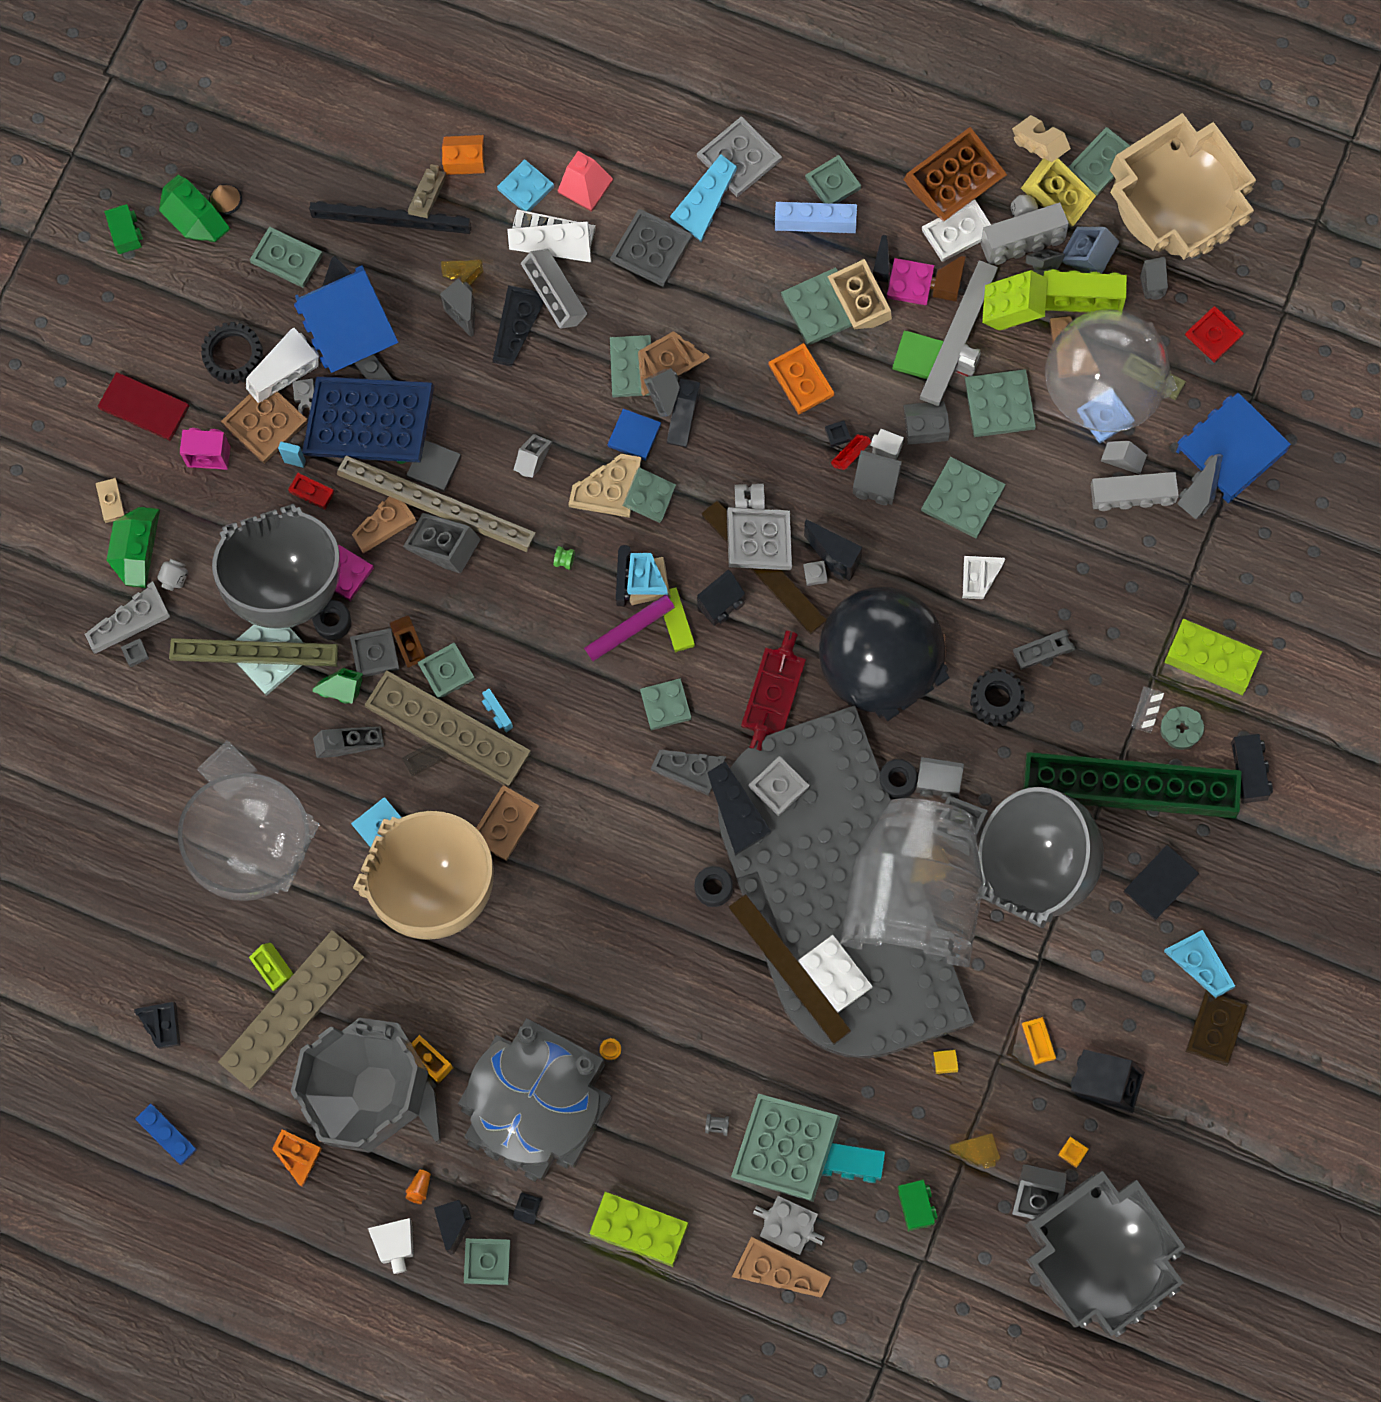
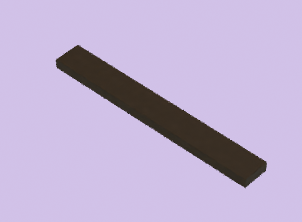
M717 500L702 512V516L728 544L727 510ZM750 568L810 635L826 622L825 617L782 570Z
M745 894L729 906L730 911L833 1045L851 1033L850 1028L749 897Z

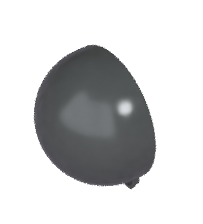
M294 504L281 507L282 515H278L275 509L260 514L261 518L258 519L256 516L240 520V528H238L236 522L222 526L223 531L220 532L221 540L216 547L212 561L213 576L217 589L225 603L235 614L257 626L281 629L307 622L321 612L329 603L339 582L340 554L333 534L321 521L313 516L302 513L301 508H296Z
M1044 787L1023 789L1002 801L987 820L979 843L978 863L982 879L980 889H982L981 898L1026 921L1029 920L1030 923L1040 928H1044L1046 923L1051 922L1053 917L1065 914L1081 904L1095 888L1104 862L1103 839L1100 829L1089 811L1071 796Z

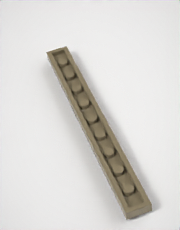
M345 456L337 470V475L441 518L470 526L473 531L527 552L535 538L536 532L351 457Z

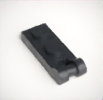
M621 545L618 549L616 606L625 607V600H629L626 580H628L629 576L627 563L630 562L631 549L628 545Z

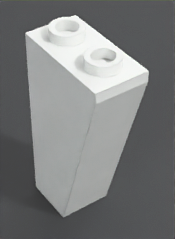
M293 328L246 378V389L259 403L317 368L319 354L314 347H310L305 336Z

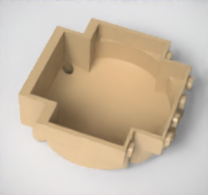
M1182 113L1118 153L1110 168V172L1116 179L1110 193L1118 203V209L1123 222L1128 230L1140 242L1150 247L1152 251L1160 252L1165 249L1171 255H1180L1183 260L1189 256L1194 258L1201 253L1205 255L1214 248L1213 245L1218 242L1220 244L1226 242L1230 238V234L1235 230L1234 227L1239 224L1243 226L1251 220L1250 216L1254 209L1244 196L1253 190L1256 179L1214 122L1196 132Z

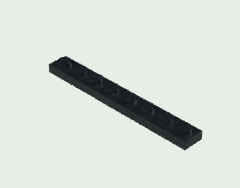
M324 201L310 202L309 207L312 218L464 234L471 233L470 218L462 215L451 217L437 213L435 215L429 214L428 218L409 215L403 209L393 211L383 207H377L376 209L367 208L363 205L354 207L344 203L328 204Z

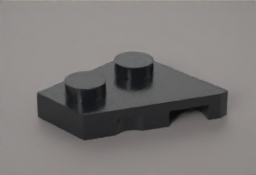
M175 1002L134 1009V1013L136 1016H139L144 1024L143 1027L151 1035L152 1041L158 1049L181 1045L177 1005Z

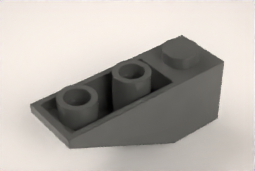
M1222 454L1211 455L1205 461L1204 465L1206 467L1203 471L1197 472L1192 478L1193 484L1189 489L1186 487L1179 495L1180 500L1177 504L1195 519L1202 518L1215 501L1223 458Z
M381 726L321 730L313 738L317 758L338 757L384 747Z

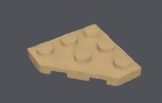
M620 454L609 464L603 465L581 482L575 483L572 486L569 507L630 518L631 509L622 505L635 472L641 466L642 458Z

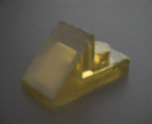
M482 260L441 261V270L443 277L449 279L461 277L462 283L466 282L471 285L483 273Z

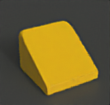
M955 1050L933 1052L936 1074L958 1072Z

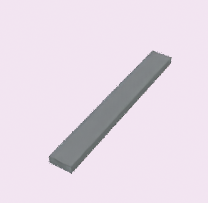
M979 260L922 390L920 400L936 406L940 405L958 363L961 350L968 340L984 303L985 285L993 282L998 267Z

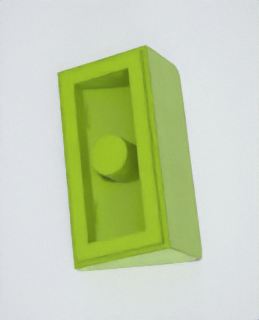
M272 943L262 944L249 957L272 991L284 985L294 975Z

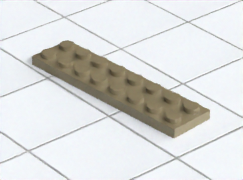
M387 670L364 705L370 711L510 788L531 754V750Z
M332 930L218 1063L252 1091L363 962L365 957Z

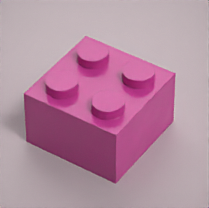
M198 428L182 430L180 454L187 467L228 470L231 446L224 432L218 429L201 431Z

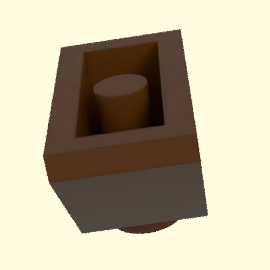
M961 256L937 271L936 277H932L930 289H933V297L957 301L965 256Z
M409 615L389 623L407 668L418 664L419 661L426 658Z

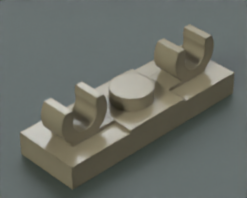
M431 164L430 169H426L408 208L409 215L428 218L446 179V172L439 171L438 165Z

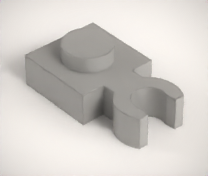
M313 379L292 382L295 403H300L298 411L302 415L304 408L308 407L311 409L310 401H312L314 393Z

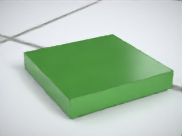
M904 330L892 369L928 379L943 341Z

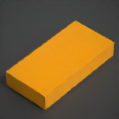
M1043 1017L1023 1022V1031L1034 1065L1056 1060Z

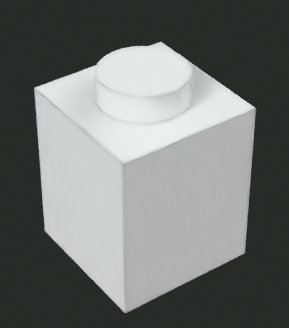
M880 429L879 434H874L870 444V446H873L872 453L897 460L903 446L904 437Z

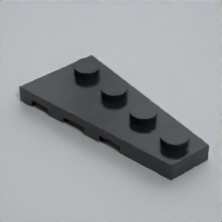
M508 285L492 363L513 366L544 304L537 291Z

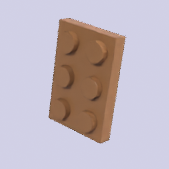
M503 785L476 829L485 839L490 852L507 861L540 807Z

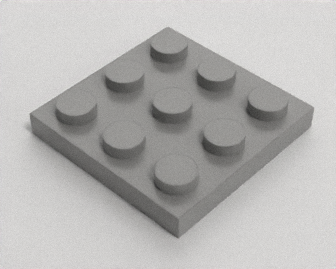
M742 116L697 153V157L708 168L711 167L720 154L736 165L737 170L728 187L736 197L741 195L782 160V156Z
M728 508L729 567L791 570L790 511Z

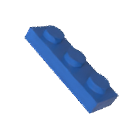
M152 1104L135 1118L180 1165L197 1150Z

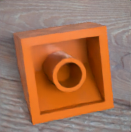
M484 135L444 137L442 165L446 175L485 173Z

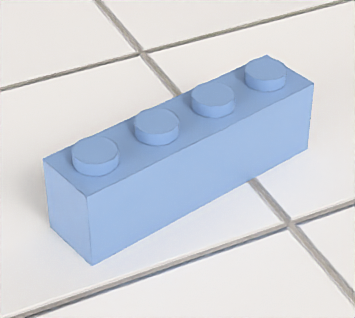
M776 202L775 231L856 233L857 204Z

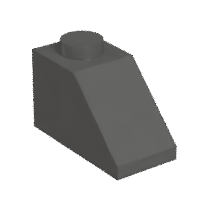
M1165 257L1144 261L1140 280L1145 299L1157 300L1166 295L1168 284Z
M672 368L664 369L644 379L660 417L671 415L680 388L678 375Z

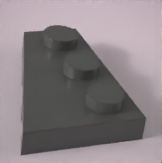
M659 750L651 771L709 796L712 787L707 772L725 762L726 756L716 757L707 756V754L696 755Z

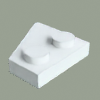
M964 556L962 598L984 599L1002 568L1005 558Z

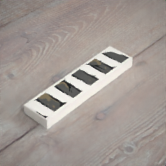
M517 210L512 229L577 222ZM589 224L590 246L596 229L595 225Z

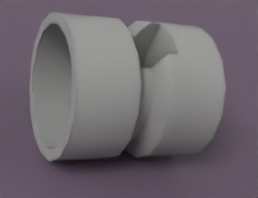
M764 483L752 484L751 487H748L746 484L735 485V508L765 509ZM750 495L751 500L745 499L744 496Z

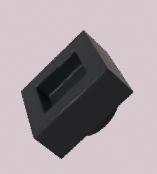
M845 421L825 426V432L831 448L851 441Z

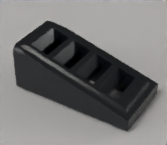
M883 235L873 269V276L875 280L888 282L890 274L887 235Z

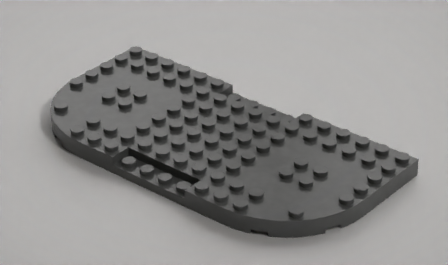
M855 706L766 736L762 743V751L756 750L758 741L754 749L747 748L730 769L771 830V834L735 856L718 806L721 837L742 896L746 894L797 961L833 935L872 985L869 991L838 1013L850 1028L851 1033L833 1045L764 955L780 1002L793 1025L796 1026L805 1038L828 1052L844 1057L865 1059L889 1055L972 1026L974 1020L898 825L899 822L891 800L880 784V771ZM779 756L809 785V788L780 816L749 787V784Z

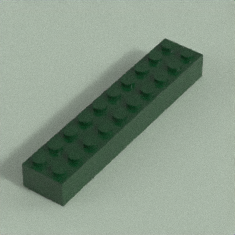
M1027 752L1024 761L1023 789L1044 787L1057 790L1071 796L1080 804L1089 806L1236 818L1240 811L1241 771Z

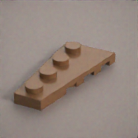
M751 1237L732 1275L734 1278L816 1297H822L831 1279V1276L754 1237Z

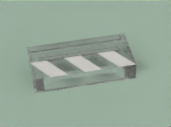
M1143 687L1131 724L1132 728L1148 733L1152 732L1164 695L1163 692Z

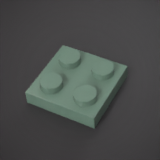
M840 155L805 175V179L823 203L837 204L861 189V184Z
M638 468L622 506L660 523L676 484Z
M455 643L418 662L438 699L475 680Z
M681 678L640 689L651 730L691 720Z
M466 1238L464 1284L509 1285L511 1240Z

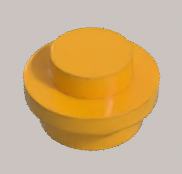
M606 1039L600 1045V1054L606 1060H615L621 1054V1045L615 1039Z

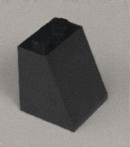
M1083 1049L1082 1055L1077 1060L1078 1069L1076 1076L1071 1080V1091L1078 1097L1133 1114L1145 1072L1132 1060Z

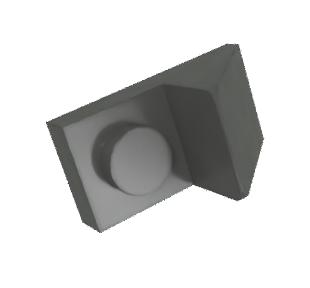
M1045 249L1027 255L1026 263L1033 265L1034 272L1043 276L1044 271L1057 270L1065 254Z

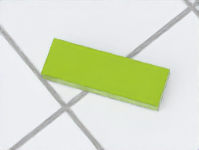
M675 587L669 589L671 596L669 599L675 608L663 615L674 651L678 652L695 647V643L677 588Z

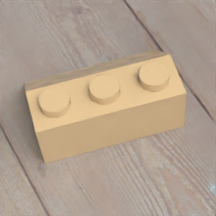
M865 259L828 276L854 329L874 328L892 319L891 310Z

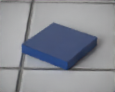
M622 409L607 445L609 448L631 456L641 457L642 460L646 461L661 427V422Z

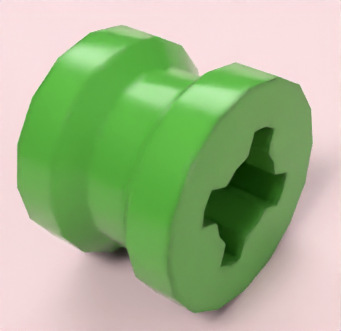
M558 546L553 565L555 567L564 566L565 569L571 570L575 550H564L563 547Z

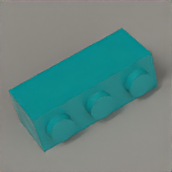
M832 1143L822 1175L832 1176L833 1173L841 1174L843 1179L854 1180V1177L863 1178L864 1182L876 1183V1180L881 1181L885 1152Z

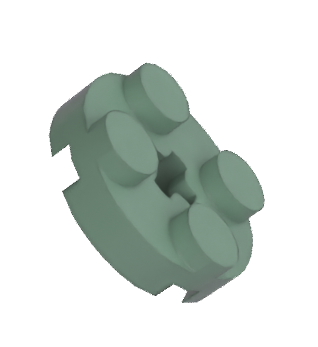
M1188 707L1170 709L1163 717L1160 725L1163 739L1171 747L1180 750L1189 749L1198 743L1204 731L1201 715ZM1180 723H1183L1188 730L1180 733V729H1177L1176 725L1178 726Z

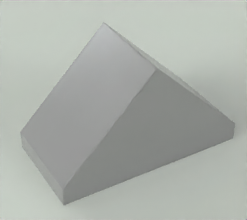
M1130 441L1107 442L1101 462L1141 474L1147 454Z

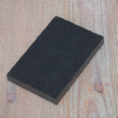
M1166 845L1123 892L1156 921L1199 873Z

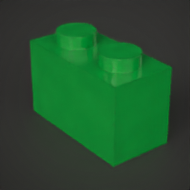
M128 204L104 211L118 254L142 248L140 240L143 239L140 228L135 226V222H138L135 211H130Z
M924 1180L898 1186L897 1190L908 1232L934 1226L937 1213L935 1206H930L929 1198L932 1197L929 1184L925 1185Z

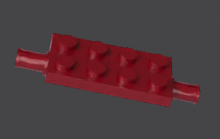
M785 631L782 645L778 650L765 647L741 724L742 728L754 731L749 746L751 749L755 748L758 741L756 750L762 751V743L766 736L785 730L806 659L794 655L793 649L798 634L792 632L791 639L789 640L791 631Z

